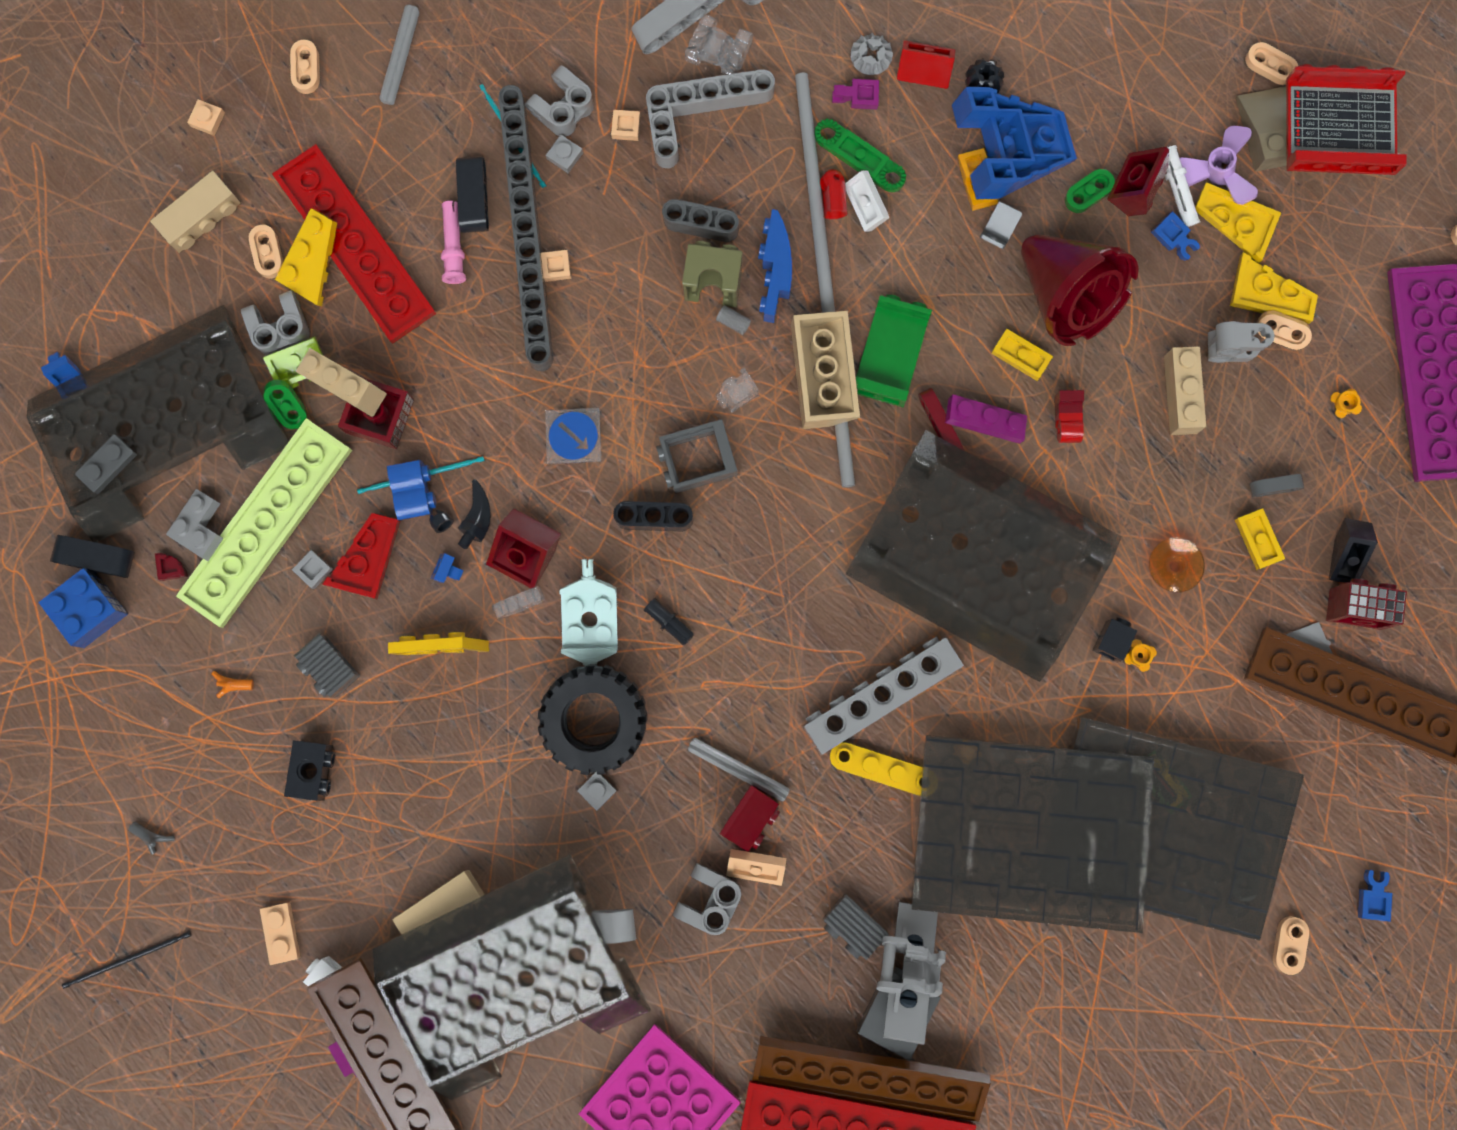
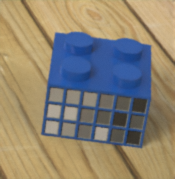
M82 568L38 602L70 646L80 648L87 647L128 615L98 573Z

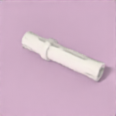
M1173 145L1167 147L1169 149V164L1165 179L1170 182L1183 223L1190 227L1201 221L1198 218L1185 177L1187 173L1186 168H1182L1176 149L1177 146Z

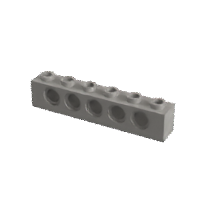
M937 637L922 645L925 651L917 656L914 652H911L901 658L899 661L902 665L894 670L890 666L876 674L878 680L870 685L867 681L852 689L855 694L850 698L845 699L842 695L829 704L832 709L822 714L818 710L807 717L806 721L808 724L803 726L820 755H823L963 667V663L947 638L945 637L941 641ZM928 657L935 662L933 672L923 670L921 666L923 658ZM907 672L911 675L912 683L909 687H903L899 684V673ZM881 686L888 690L889 697L887 701L880 702L875 698L874 691L877 687ZM855 701H860L865 705L866 710L861 717L854 716L850 710L851 704ZM830 716H837L841 719L842 727L839 731L834 732L827 727V720Z

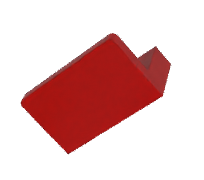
M904 40L897 80L947 89L953 69L955 49Z

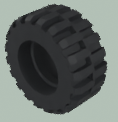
M589 664L588 666L573 668L571 671L564 673L549 687L541 701V708L538 710L537 719L540 720L538 732L539 736H543L544 742L542 744L545 750L551 751L554 761L557 763L561 761L565 764V769L572 772L574 769L579 770L583 775H589L591 772H597V775L606 774L610 769L616 770L621 767L625 761L631 759L639 748L646 731L647 711L645 709L644 697L640 695L638 686L635 682H631L623 672L620 671L619 673L613 670V667L606 665L602 667L597 666V664ZM598 693L606 696L615 704L619 713V727L615 735L607 742L599 745L586 744L578 740L569 730L567 725L568 709L571 703L581 695Z

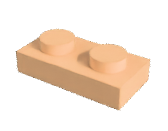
M731 849L726 876L782 886L787 858Z
M288 902L260 909L269 964L274 965L301 958L291 903Z

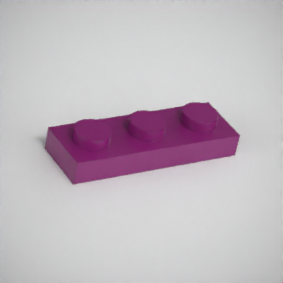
M953 394L948 398L945 423L1020 444L1025 440L1027 415Z

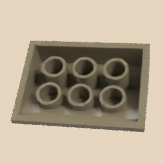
M1286 86L1238 95L1236 100L1243 127L1250 128L1252 132L1247 144L1254 171L1287 166Z

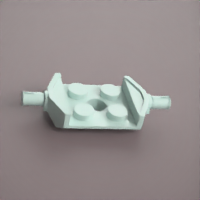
M581 559L583 575L581 579L560 589L562 615L561 654L588 666L589 664H597L598 661L618 651L617 590L613 585L596 579L593 576L594 559H588V567L587 559ZM585 612H593L597 616L598 621L594 626L584 624L582 616Z

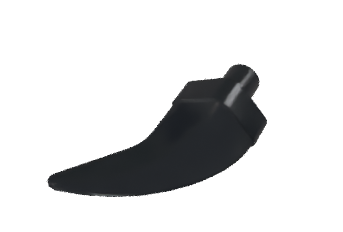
M476 479L472 480V508L458 527L464 534L458 542V545L463 549H468L473 540L482 542L490 525L491 515L488 498Z

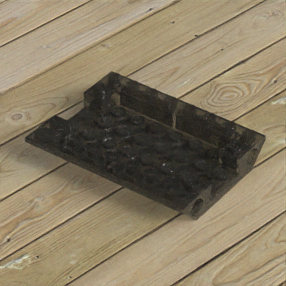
M925 430L848 568L846 575L1040 682L1059 657L1113 561L1122 536ZM911 506L917 509L919 516L915 522L909 523L903 519L902 512L906 507ZM960 533L967 537L968 544L964 549L957 550L953 547L952 538L955 534ZM1005 561H1013L1016 564L1017 572L1014 576L1006 577L1003 575L1001 566ZM1056 588H1062L1067 594V598L1062 604H1055L1051 599V594Z

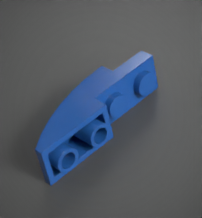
M772 209L771 218H765L763 234H768L766 244L761 243L758 259L763 260L762 269L767 270L764 286L769 287L767 297L762 296L759 312L764 313V322L770 323L775 321L778 299L790 298L792 280V257L788 234L778 210Z

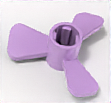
M1241 126L1228 127L1224 132L1222 147L1214 149L1210 153L1208 161L1181 157L1182 168L1185 167L1187 171L1185 177L1188 186L1190 187L1208 178L1215 185H1226L1236 204L1243 205L1254 200L1258 195L1257 188L1235 173L1236 155L1251 138V129ZM1221 163L1227 164L1226 169L1221 168Z

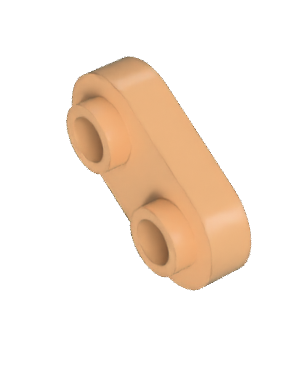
M299 40L293 44L290 51L291 81L297 91L309 94L314 92L320 83L319 52L311 41ZM310 54L308 59H303L304 55ZM311 79L309 83L303 84L304 80Z
M1263 42L1254 44L1245 57L1246 64L1251 70L1279 85H1285L1286 78L1295 66H1298L1294 58ZM1255 57H1259L1262 62H1258ZM1278 70H1283L1285 75L1280 74Z
M267 225L255 226L249 233V243L255 268L265 278H276L284 262L278 236ZM264 238H269L266 244H261ZM269 263H275L272 269H267Z
M1267 311L1257 320V323L1263 324L1270 320L1276 322L1271 327L1275 335L1274 343L1298 350L1306 347L1311 341L1312 334L1309 325L1299 319L1277 311ZM1294 330L1302 331L1299 336L1292 335Z
M1293 916L1285 917L1279 922L1277 927L1273 963L1280 972L1288 975L1299 973L1305 964L1309 927L1302 919ZM1294 927L1299 929L1296 937H1293L1291 933ZM1290 955H1293L1294 957V963L1292 965H1288L1287 958Z

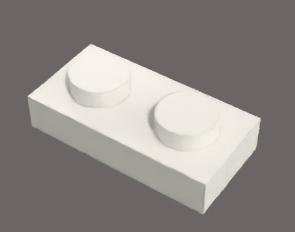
M868 171L859 172L845 183L848 197L865 232L874 230L890 218Z

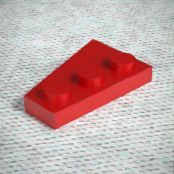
M371 513L353 539V544L346 554L342 555L337 562V567L322 585L377 600L400 521Z

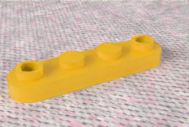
M845 742L840 743L830 751V762L838 770L922 797L932 795L938 787V778L929 769ZM842 751H846L849 754V759L846 762H842L839 759V754ZM922 777H926L929 780V785L926 788H922L919 784Z

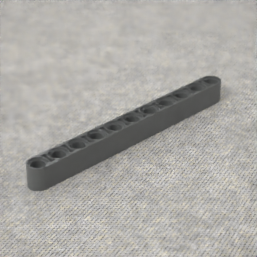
M507 85L499 92V107L525 351L533 369L546 371L553 364V350L546 286L541 260L542 249L527 111L521 90L515 85ZM510 99H518L515 104H507ZM515 123L521 124L518 129H509ZM515 149H524L519 155L512 154ZM520 173L526 174L523 180L514 179ZM523 198L529 199L526 205H517L519 200ZM522 225H532L530 230L520 231ZM527 249L535 250L534 254L530 257L522 256ZM534 274L538 276L537 280L533 283L525 282L526 277ZM531 301H541L539 307L535 309L528 308V304ZM533 327H544L540 334H530ZM542 351L546 353V357L542 361L533 360L537 352Z

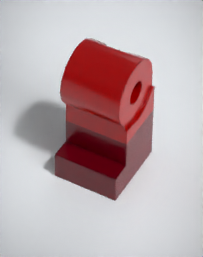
M1060 390L1054 397L1055 428L1057 429L1058 443H1081L1083 440L1084 390Z

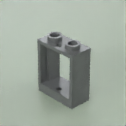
M722 419L659 437L661 445L656 446L660 462L666 461L668 471L663 472L667 487H673L675 494L738 476ZM714 435L724 470L679 482L669 447Z

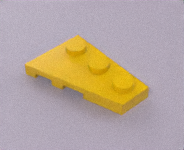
M1207 182L1204 184L1195 205L1199 215L1256 262L1260 263L1263 260L1281 212L1254 201L1243 205L1236 204L1229 191Z
M311 208L275 280L315 305L322 307L324 297H321L324 282H327L328 273L326 272L328 256L332 255L337 222Z
M1243 252L1239 259L1230 306L1259 313L1277 311L1310 324L1314 318L1318 295L1291 279L1286 280L1273 272L1274 269L1267 265H1260L1253 261L1251 256Z
M464 632L448 633V638H440L439 634L423 635V640H416L415 636L399 637V642L388 643V654L395 655L437 654L438 650L443 653H464V649L489 652L488 640L467 638Z

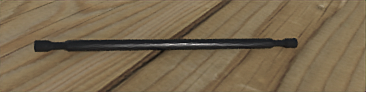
M188 931L179 937L171 938L79 976L75 980L62 983V988H68L72 984L80 983L174 944L183 938L191 937V932Z

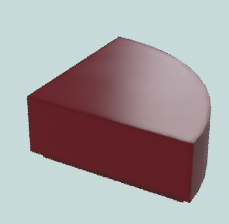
M155 553L157 578L159 581L188 577L186 568L177 558L163 553Z

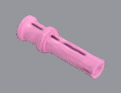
M445 201L442 203L444 250L441 253V259L444 261L442 281L448 284H459L466 281V275L463 273L465 253L461 250L458 202L455 201L454 206H452L453 201Z

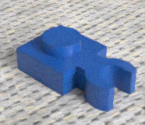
M1173 211L1168 213L1151 231L1168 251L1176 247L1177 255L1183 261L1191 258L1186 252L1187 246L1191 247L1193 251L1200 248L1196 240L1186 237L1191 230Z
M1365 870L1364 880L1368 885V890H1359L1358 918L1391 922L1392 893L1384 892V887L1388 885L1390 880L1389 873L1380 871V879L1376 882L1373 878L1374 871Z

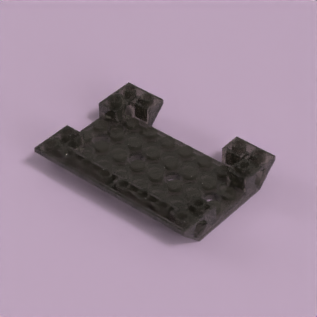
M224 305L28 400L27 420L71 515L92 542L97 543L145 519L134 495L126 492L127 490L222 443L225 444L240 468L245 470L281 452L290 441L282 424L264 400V394L244 355L247 351ZM227 374L231 375V384L228 387L221 388L219 385L220 378ZM175 399H181V409L177 412H171L170 403ZM130 423L132 425L131 433L128 436L122 437L120 428L122 425ZM115 434L137 456L99 494H96L75 473ZM80 447L82 450L80 459L72 461L70 458L71 451Z
M570 854L372 949L375 986L428 1087L450 1100H454L500 1079L502 1075L493 1058L579 1020L598 1034H601L651 1010L625 958L616 961L608 944L604 942L602 933L591 914L597 905ZM571 948H581L585 953V959H575L571 954ZM521 972H531L534 976V983L524 982L521 978ZM471 995H480L484 1000V1006H476L471 1000ZM422 1017L431 1018L434 1021L435 1028H426L422 1023Z

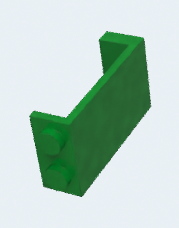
M880 295L856 376L858 395L904 407L932 309H928L925 304L920 302H912L911 304L903 302L901 298L895 295Z

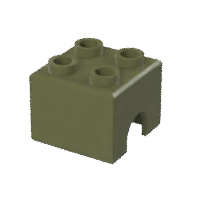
M696 241L695 244H688L682 281L684 300L699 302L702 289L712 285L720 288L723 293L722 306L737 307L742 276V251L733 245H722V248L711 247V244L705 241Z

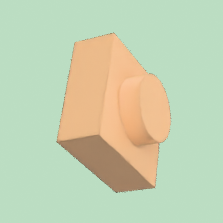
M198 99L187 123L192 128L215 136L225 112L222 108Z
M613 110L612 139L638 141L640 111Z
M568 250L541 253L545 282L571 279Z

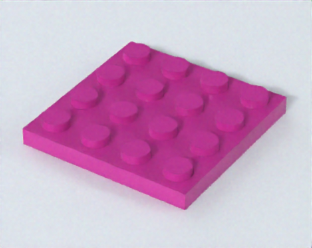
M654 1024L582 1108L579 1115L595 1130H718L738 1107L741 1100L658 1025Z

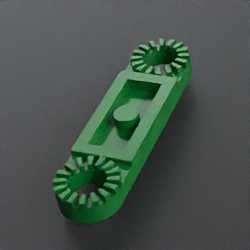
M833 119L821 120L815 127V140L818 145L857 172L868 171L873 182L883 190L893 193L903 188L906 181V173L902 166L890 160L888 156L847 128L845 129L836 121H833ZM824 128H831L835 132V136L830 140H826L823 136L821 137L820 132ZM894 172L898 174L900 180L896 184L888 183L885 179L886 174Z

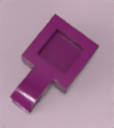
M853 79L851 86L834 85L832 102L845 103L851 101V108L877 110L879 106V80Z

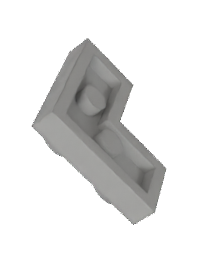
M196 489L166 535L199 557L209 561L223 540L221 536L206 527L220 503Z

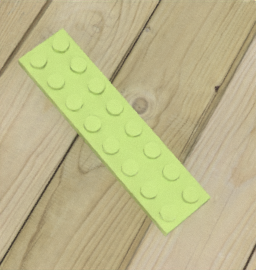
M306 418L220 536L223 540L210 560L206 561L203 559L176 597L217 626L224 628L352 450Z

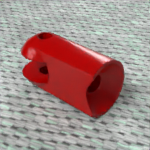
M830 169L820 179L824 218L840 219L848 214L845 179L840 171Z

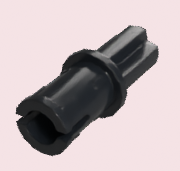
M656 598L652 599L644 608V612H647L661 625L660 629L662 631L665 629L680 644L685 645L692 639L693 632L676 618V613L672 614Z

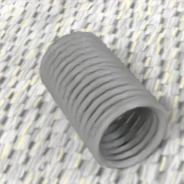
M724 305L719 311L716 321L744 335L751 319Z

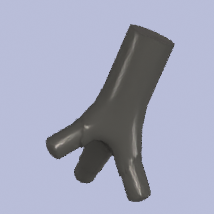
M133 822L128 831L147 845L150 854L156 853V842L175 840L174 836H163L153 833L137 822Z

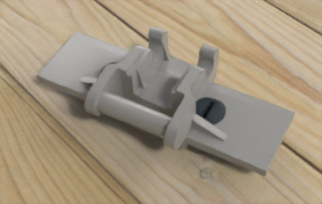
M899 902L895 937L884 936L882 938L884 953L881 979L877 982V990L888 993L883 1038L925 1044L929 997H938L942 994L943 983L939 982L941 965L945 963L946 959L945 951H939V953L934 954L938 916L937 908ZM895 952L903 953L904 955L901 983L892 982Z

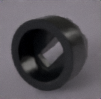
M436 510L438 514L435 516L431 514L429 522L436 533H442L452 526L454 519L445 510Z

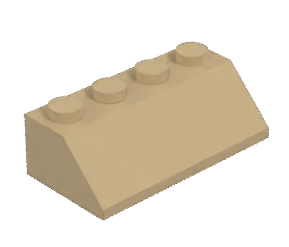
M848 311L793 315L791 332L802 429L830 427L860 418Z

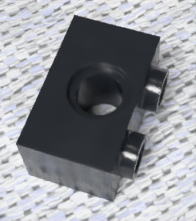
M293 740L284 797L314 801L325 800V796L329 795L331 789V779H328L329 769L334 766L336 757L335 751H332L333 745ZM311 763L317 768V773L312 779L306 773V769Z

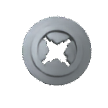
M873 33L867 36L861 35L853 43L851 61L854 67L861 73L877 75L884 72L891 64L893 56L891 44L884 39L883 35L880 37L875 36ZM867 46L868 48H871L872 51L877 50L876 59L873 58L871 55L866 56L868 51Z

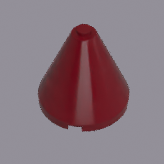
M1044 235L1030 236L1022 244L1021 256L1046 330L1056 342L1063 346L1076 345L1075 339L1084 337L1086 340H1089L1100 333L1117 317L1133 293L1128 289L1131 278L1134 280L1138 279V263L1123 248Z

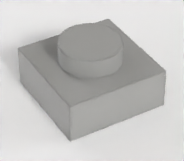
M560 135L546 154V158L569 173L582 156L583 149L563 135Z
M312 550L292 569L312 589H315L333 570Z
M595 772L578 792L598 811L617 790L601 774L597 775V772Z

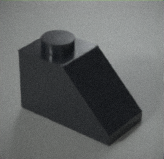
M1344 518L1334 540L1329 580L1350 582L1351 579L1361 578L1378 543L1372 523Z

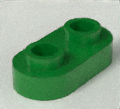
M1097 169L1069 188L1065 196L1066 207L1074 213H1083L1110 194L1115 184L1113 175L1108 170ZM1095 183H1101L1103 188H1097ZM1074 198H1080L1082 200V203H1076L1074 201Z
M278 379L272 380L265 385L264 401L279 422L288 429H298L307 418V410L287 382ZM274 390H281L282 393L277 394V393H275V392H273V391H274ZM290 410H295V411H297V413H296V414H290L289 411H290Z

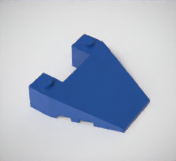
M966 87L952 104L957 128H981L988 158H985L970 175L976 199H1000L1077 159L1063 111L1036 102L1030 105L1021 102L1020 97L1014 95L1006 97L997 94V90L990 87Z

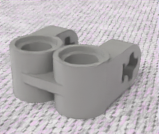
M560 65L551 77L565 91V96L560 101L549 105L541 97L533 94L527 100L525 106L533 116L554 134L566 137L575 131L576 124L581 118L587 117L592 113L594 103L588 85L567 68ZM576 98H585V101L582 103L574 102ZM561 116L568 117L564 122L556 121Z
M293 290L279 294L285 314L277 322L271 324L264 323L255 304L241 309L252 344L265 355L309 339L310 331ZM297 325L296 333L288 335L289 329ZM272 335L271 342L263 345L264 338Z
M1236 321L1219 323L1216 325V330L1208 332V361L1214 363L1251 361L1260 351L1272 344L1275 337L1274 331L1269 325L1263 323H1242ZM1258 332H1260L1261 336L1266 337V339L1261 343L1259 339L1254 336Z
M696 863L690 876L713 887L712 894L703 912L678 902L672 916L708 934L720 935L728 928L741 898V888L735 880ZM723 886H731L735 890V897L732 900L724 901L719 896V890ZM718 912L722 915L723 923L719 927H712L707 922V917L710 913Z

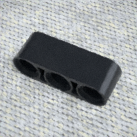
M484 156L456 158L461 233L489 231L487 176Z
M624 501L617 504L613 511L617 525L625 530L683 532L690 529L694 521L691 508L683 503ZM627 509L633 511L634 516L630 521L623 522L619 519L622 511ZM650 511L660 512L661 518L655 523L647 521L646 517ZM680 511L686 512L689 515L688 520L682 524L676 523L673 520L674 515Z
M57 535L50 562L128 578L135 551Z

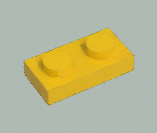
M1009 329L1005 330L991 353L1036 381L1039 380L1053 357Z
M1263 508L1235 519L1256 570L1285 559Z

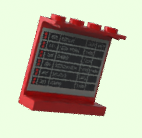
M1310 64L1295 66L1286 78L1287 171L1396 175L1407 165V154H1397V83L1404 77L1405 71L1395 70L1391 67L1378 70L1368 69L1364 66L1352 69L1340 68L1337 65L1313 67Z

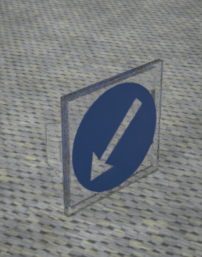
M600 408L545 410L547 464L602 462Z

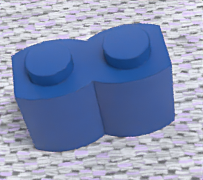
M422 460L387 466L397 520L433 514L432 508H436V499L434 492H429L427 481H431L429 466L424 465Z

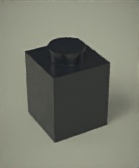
M1122 618L1110 619L1105 622L1092 651L1116 663L1122 662L1129 651L1137 630L1131 628L1132 624Z

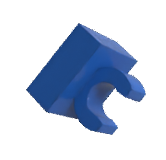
M58 352L48 356L49 363L41 367L43 375L58 389L82 377L80 369L66 355L60 357Z
M442 553L430 579L439 583H444L447 577L459 581L464 570L452 566L455 557Z

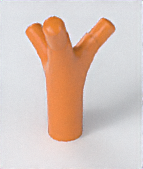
M213 671L211 674L218 680L216 686L223 687L216 694L217 698H221L224 694L235 690H253V680L231 679L220 675L216 671Z

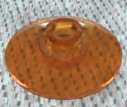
M1169 538L1160 542L1151 552L1149 558L1151 577L1158 586L1166 591L1174 593L1188 591L1200 582L1204 574L1205 562L1199 548L1189 540ZM1171 562L1177 563V571L1170 569Z

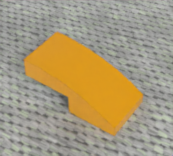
M984 148L958 155L959 166L972 211L996 205L999 199H976L970 175L987 158Z

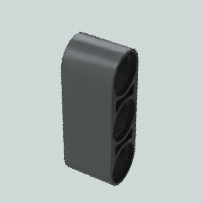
M678 199L667 201L662 208L664 224L671 231L723 242L733 241L738 236L739 219L733 211ZM672 212H679L681 214L678 219L668 217ZM698 217H704L708 220L702 225L694 222ZM729 222L734 226L730 230H724L720 225Z

